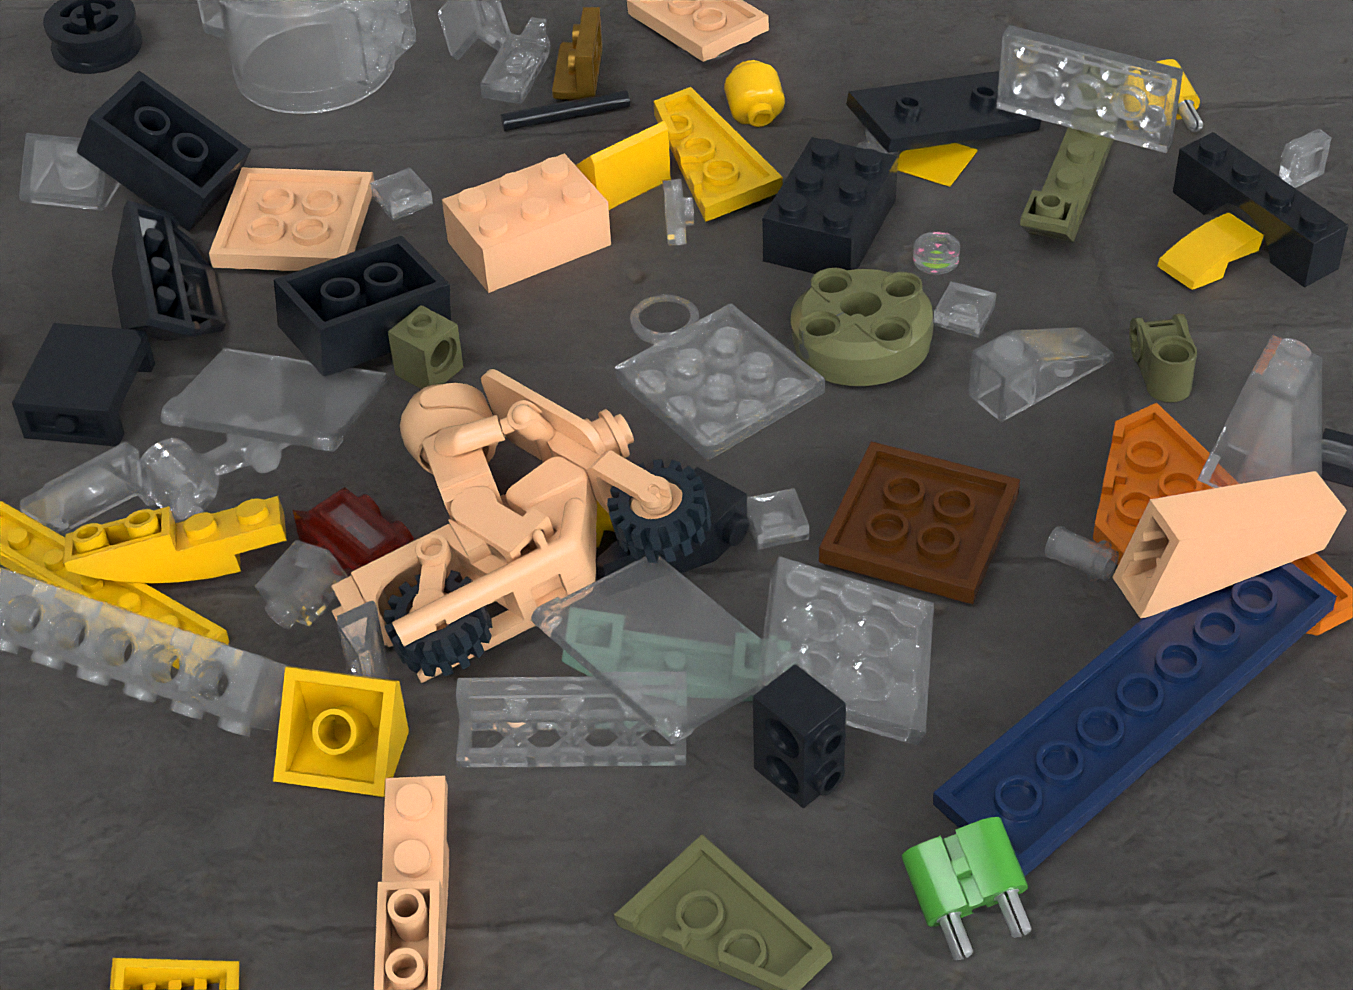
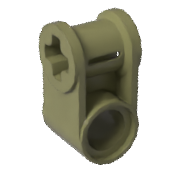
M1174 314L1169 320L1144 322L1141 317L1132 318L1129 326L1130 349L1133 359L1138 363L1148 393L1155 399L1163 402L1175 403L1183 401L1189 397L1192 390L1197 358V347L1194 345L1189 333L1184 314Z

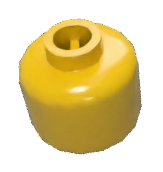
M756 60L744 61L736 65L725 80L724 90L731 115L738 123L762 127L771 123L782 112L785 105V97L778 73L771 65Z

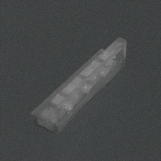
M686 675L457 678L456 701L460 718L456 753L458 768L687 765ZM652 729H675V746H650L641 738ZM539 730H553L562 737L551 747H535L527 740ZM595 730H610L619 737L607 747H593L584 740ZM473 731H498L505 737L493 748H471Z

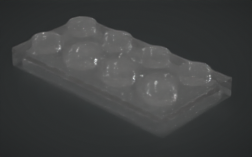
M1009 25L1002 35L997 108L1167 153L1173 142L1183 69Z

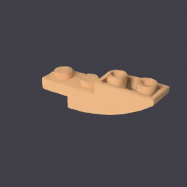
M445 776L386 778L382 882H378L374 990H440L449 878V847L447 844L448 784Z

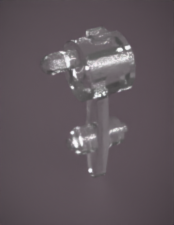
M295 419L285 420L261 428H256L247 420L239 421L230 427L227 434V443L205 454L196 453L181 439L170 438L162 440L150 447L138 462L135 471L138 496L148 506L156 504L160 509L169 506L175 520L186 521L195 514L203 513V510L213 501L218 491L219 475L249 465L259 473H267L276 469L281 459V450L301 439L305 433V428Z

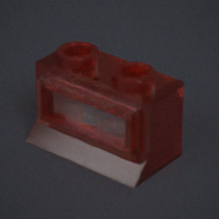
M345 487L309 511L293 510L302 551L310 555L322 547L325 563L328 569L336 576L349 567L354 571L414 541L411 532L402 522L396 520L390 524L382 517L377 504L370 496L363 494L357 497Z

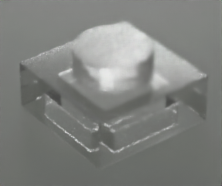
M1317 129L1285 144L1281 156L1282 162L1279 177L1296 188L1323 175L1332 137Z
M410 167L370 183L372 197L392 220L411 215L415 211L433 205L431 190Z
M681 179L663 181V195L668 245L686 244V225H694L692 197H683Z
M951 281L934 310L933 325L980 337L995 309L996 293Z
M795 488L747 497V518L758 550L809 539V523Z

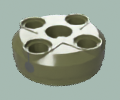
M841 268L820 270L814 274L811 279V287L801 294L791 311L792 341L797 357L801 364L815 376L840 385H878L907 375L916 369L926 358L933 336L932 305L922 290L921 279L909 272L890 273L874 269L847 271Z

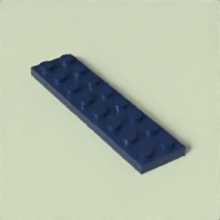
M1290 562L1153 616L1143 618L934 791L933 805L959 828L990 817L1001 818L1025 877L1330 613L1334 608L1337 596Z

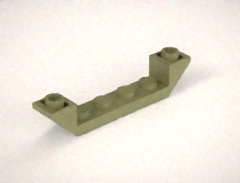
M1087 60L1077 84L1073 117L1042 191L1032 190L1021 216L1020 226L1029 234L1074 243L1116 136L1131 67L1118 65L1108 60Z

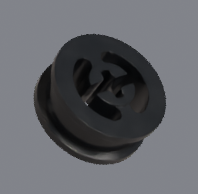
M59 0L47 10L43 19L46 35L52 40L51 52L54 61L61 68L74 73L96 74L121 67L138 54L143 42L140 28L134 23L136 11L131 0ZM96 29L97 33L91 34L90 30Z

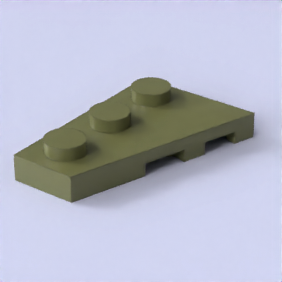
M700 835L614 914L619 927L762 990H801L833 959L831 948L704 835Z

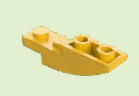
M279 496L264 500L258 498L250 499L237 507L212 514L208 512L198 513L179 523H175L169 506L157 510L142 509L133 512L127 518L105 524H86L74 532L66 534L64 565L68 572L92 578L133 583L186 582L241 572L240 553L287 541L284 511Z

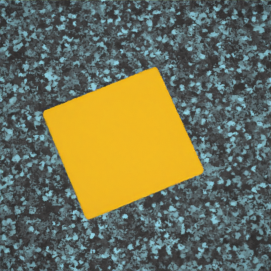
M958 143L902 151L898 156L897 170L950 187L978 150Z

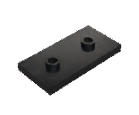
M999 71L849 91L846 102L848 108L888 153L1039 130L1043 118Z

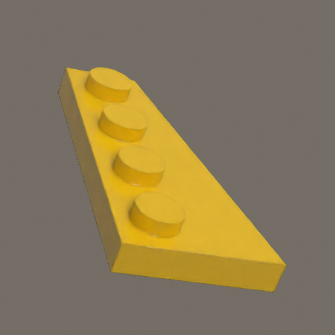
M692 87L653 101L654 116L658 123L665 121L668 127L669 147L705 222L778 193L783 185V177Z

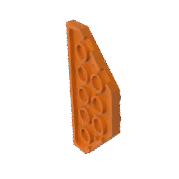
M1154 403L1115 421L1094 525L1093 540L1119 565L1150 499L1242 483L1158 403ZM1317 553L1291 562L1337 596L1333 610L1306 634L1318 636L1353 618V587Z

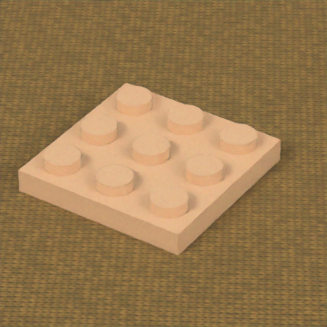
M242 167L209 252L212 268L299 271L355 252L375 188L373 172Z

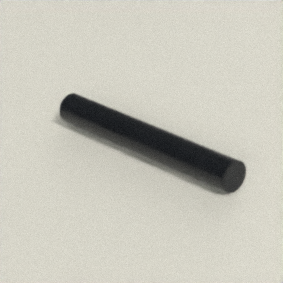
M623 90L502 113L501 122L503 130L507 131L630 107L628 91Z

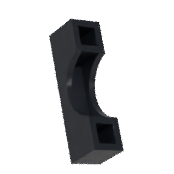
M1214 132L1179 149L1173 193L1203 215L1227 203L1242 209L1254 220L1264 235L1270 263L1304 288L1339 269L1348 224Z

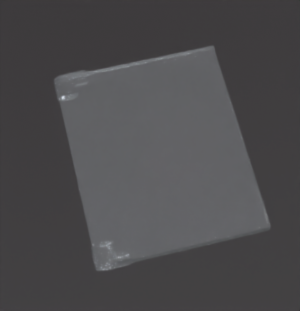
M223 348L177 397L173 396L164 405L160 419L161 423L165 425L184 426L335 452L343 442L345 433L387 382V376L383 372L350 367L342 372L323 377L306 360Z
M660 556L658 557L657 564L648 563L647 558L644 557L640 561L638 560L562 599L556 597L537 607L531 616V621L553 639L671 744L684 739L692 734L696 727L759 692L792 666L791 663Z

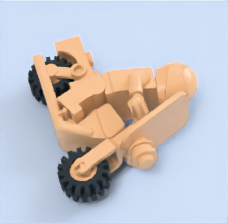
M489 369L481 377L488 402L481 391L468 384L446 383L424 387L413 395L403 411L400 432L408 452L424 470L434 475L451 518L448 520L450 524L352 571V576L331 585L341 606L331 611L346 640L356 635L366 655L386 644L388 648L394 646L402 663H407L409 670L417 674L421 684L441 673L444 676L454 674L453 667L460 664L462 670L471 665L469 659L473 657L479 659L485 651L585 601L591 596L596 583V500L609 513L621 548L625 552L630 550L633 558L640 561L645 553L648 563L657 564L659 555L664 554L668 563L676 561L674 552L681 550L685 557L693 552L691 542L693 541L701 546L706 539L704 531L710 532L712 525L710 517H712L701 477H696L695 470L688 465L682 470L681 463L675 460H671L668 468L664 467L662 459L653 460V468L646 470L644 462L635 465L625 459L630 455L627 445L633 443L634 438L626 420L621 414L613 417L607 409H604L598 413V419L592 422L588 418L583 420L495 369ZM506 437L516 446L542 460L543 463L513 484L505 495L500 496L488 462L494 456L498 442L504 441ZM496 601L509 609L491 618L486 605Z

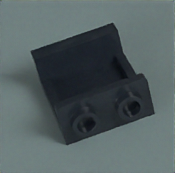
M53 323L12 401L23 437L26 439L118 447L125 434L118 411L137 372H152L155 366L147 332L145 330Z

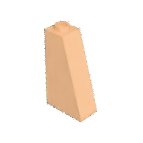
M1316 471L1150 499L1112 578L1140 618L1150 617L1325 549L1347 510Z

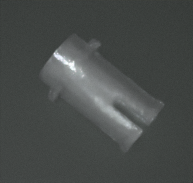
M1057 526L1052 531L1045 547L1046 557L1054 558L1085 572L1086 579L1090 581H1096L1097 579L1108 580L1117 566L1119 553L1111 549V542L1102 540L1097 543L1071 532L1063 526Z

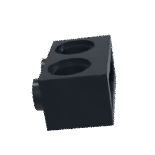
M796 664L792 665L753 696L754 769L803 809L818 796H826L833 792L844 777L846 703Z

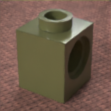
M422 305L388 331L395 375L420 389L431 385L444 384L464 368L458 325Z

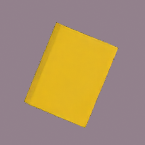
M665 121L601 150L576 165L608 201L609 210L671 180L669 135Z
M285 667L273 781L384 797L386 778H393L409 733L400 682L397 680L299 667Z

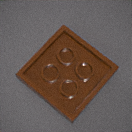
M871 441L819 547V563L973 604L1019 495L1021 479Z

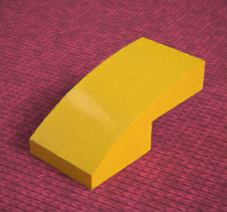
M1228 212L1203 224L1182 238L1159 258L1157 267L1193 290L1222 279L1228 262L1259 251L1264 235Z

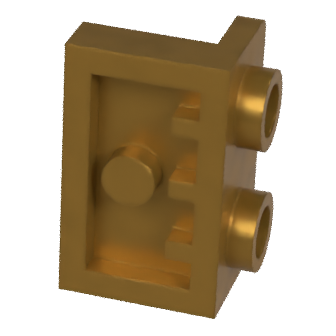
M583 7L580 24H573L572 42L560 44L552 87L554 99H567L571 101L596 95L603 50L600 7Z

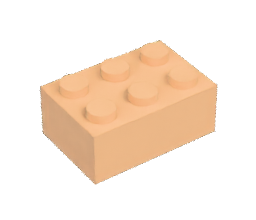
M565 153L548 158L543 162L522 170L507 173L500 178L465 189L460 193L442 199L448 243L488 293L611 245L608 201Z

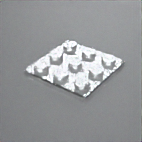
M732 303L615 366L616 381L708 461L825 393V378Z
M779 556L771 573L756 693L792 665L796 664L846 703V725L918 746L926 733L934 603Z

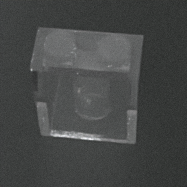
M1275 335L1271 336L1250 373L1197 479L1213 488L1316 471L1321 476L1322 357L1311 353L1310 348L1304 343L1291 338L1282 339Z

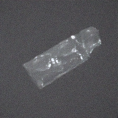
M531 17L521 35L508 34L481 82L482 98L500 100L506 103H523L550 54L551 41L546 33L547 19Z

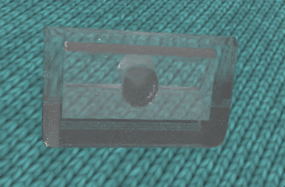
M369 601L338 615L336 624L347 673L389 679V665L376 603Z

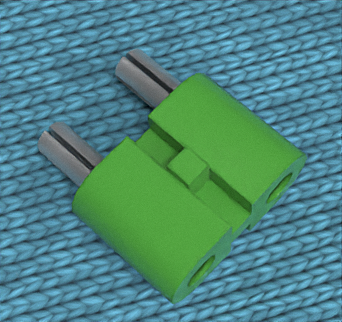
M990 817L956 829V834L944 839L938 836L908 849L901 856L927 926L941 925L955 960H962L964 958L950 922L953 924L964 955L968 958L973 954V949L961 918L973 914L972 910L981 906L991 907L999 904L1011 936L1014 938L1022 937L1008 903L1010 899L1024 935H1027L1032 930L1018 896L1028 889V884L1003 822L999 817Z

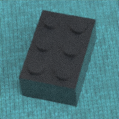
M138 71L89 117L76 153L153 207L171 212L179 222V225L190 231L236 183L251 149L144 73Z
M811 137L762 218L763 262L813 274L827 268H841L847 271L858 269L896 200L898 156L882 153L875 149H864L841 144L830 139Z
M402 235L273 279L278 327L323 377L342 372L347 368L391 353L388 331L421 305L451 321L450 283Z

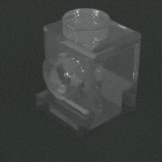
M295 540L254 587L267 602L265 611L268 616L281 627L290 629L295 622L310 626L317 617L325 612L329 603L335 598L336 594L331 585L348 576L329 550Z

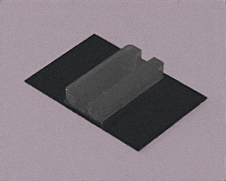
M1325 428L1310 472L1316 471L1323 480L1353 487V435Z

